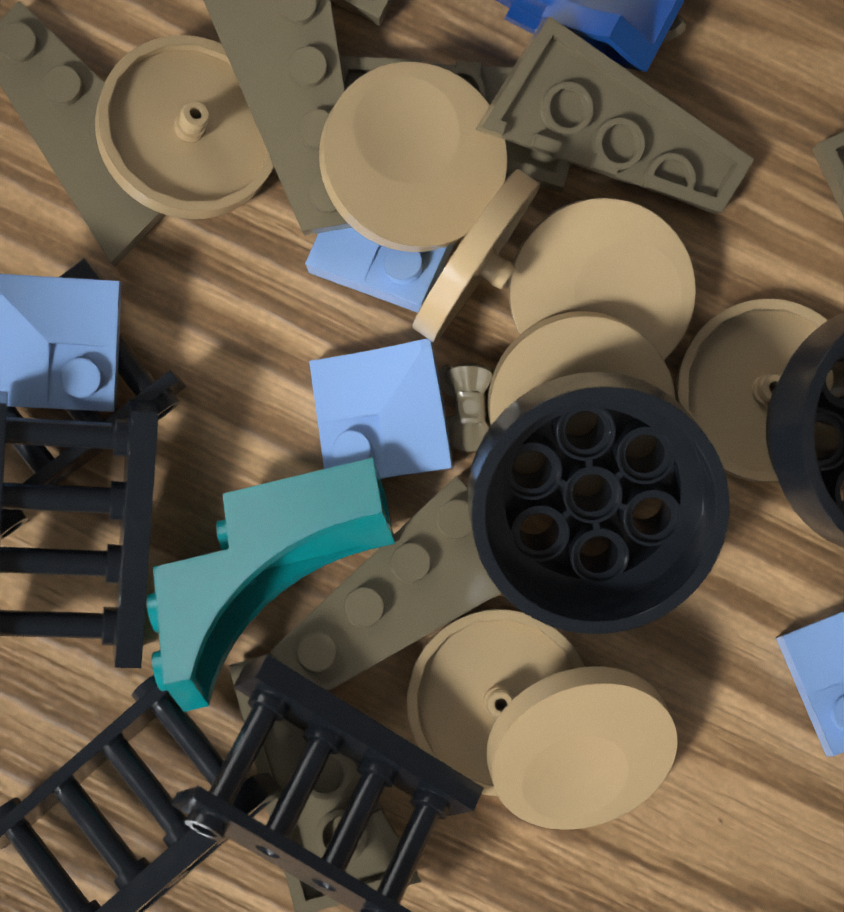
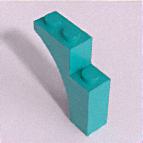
M373 457L223 493L225 519L218 520L216 523L217 536L222 551L153 567L155 593L147 595V610L151 625L155 632H159L160 651L153 652L152 654L153 673L158 688L161 691L168 690L183 712L210 706L215 683L233 645L248 624L281 592L304 576L327 564L353 554L395 544L386 490Z

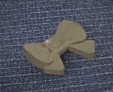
M462 363L454 366L446 364L438 369L442 392L455 398V415L446 417L451 447L462 451H477L484 435L490 428V424L486 420L487 397L485 391L490 385L494 371L491 367L478 363Z

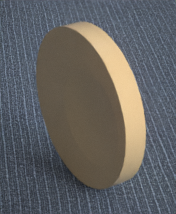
M174 35L153 39L126 54L115 65L106 79L95 115V132L98 148L104 164L115 181L126 193L142 205L164 215L183 219H206L220 216L237 209L250 200L263 186L274 168L273 162L221 43L190 35Z
M391 63L373 69L359 77L343 92L330 111L320 140L319 162L322 180L326 192L339 214L365 238L398 251L426 252L437 250L465 237L488 203L505 183L507 149L505 140L476 130L490 106L480 92L460 76L428 63Z
M520 169L515 170L478 217L435 282L413 322L412 328L435 343L456 318L483 278L499 289L504 287L516 267L510 261L501 258L499 254L535 198L541 185L539 182Z
M589 198L567 204L553 211L536 224L520 245L513 261L516 269L509 278V305L519 335L534 324L558 314L577 311L603 313L623 320L639 330L654 345L665 360L683 338L692 317L696 294L695 276L690 256L683 242L671 226L661 217L632 202L614 198Z
M758 299L739 303L722 311L704 324L685 348L676 372L675 400L688 411L716 449L725 473L747 481H778L766 444L768 406L774 388L794 352L814 330L828 321L816 311L801 304L780 299ZM832 370L826 378L829 391L833 385Z
M587 311L567 312L546 318L534 324L520 334L506 349L494 370L490 382L488 413L490 424L492 425L510 404L531 389L556 378L577 373L607 372L631 376L658 387L674 399L675 390L670 371L664 359L646 336L635 327L623 320L603 313ZM591 411L577 412L567 421L565 431L575 436L587 434L595 427L598 415ZM640 435L634 438L628 444L625 455L634 459L647 456L655 447L656 437ZM526 451L515 459L512 468L522 474L534 473L543 466L546 456L538 451ZM596 474L581 477L575 483L573 493L584 497L597 493L603 486L604 477Z
M486 609L461 616L441 628L428 641L413 666L407 690V712L414 740L420 749L484 787L482 794L498 796L487 765L486 753L490 732L501 712L516 696L536 682L556 673L585 666L575 648L564 635L554 627L535 620L524 612L510 609Z
M576 668L556 673L536 682L522 691L504 708L489 735L486 753L487 765L499 799L508 810L520 819L550 829L587 828L625 815L641 805L659 788L674 763L677 752V732L670 712L660 693L645 679L617 668Z

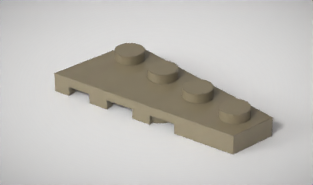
M203 0L303 234L310 235L352 228L331 202L322 180L319 162L320 140L326 119L345 91L331 0Z

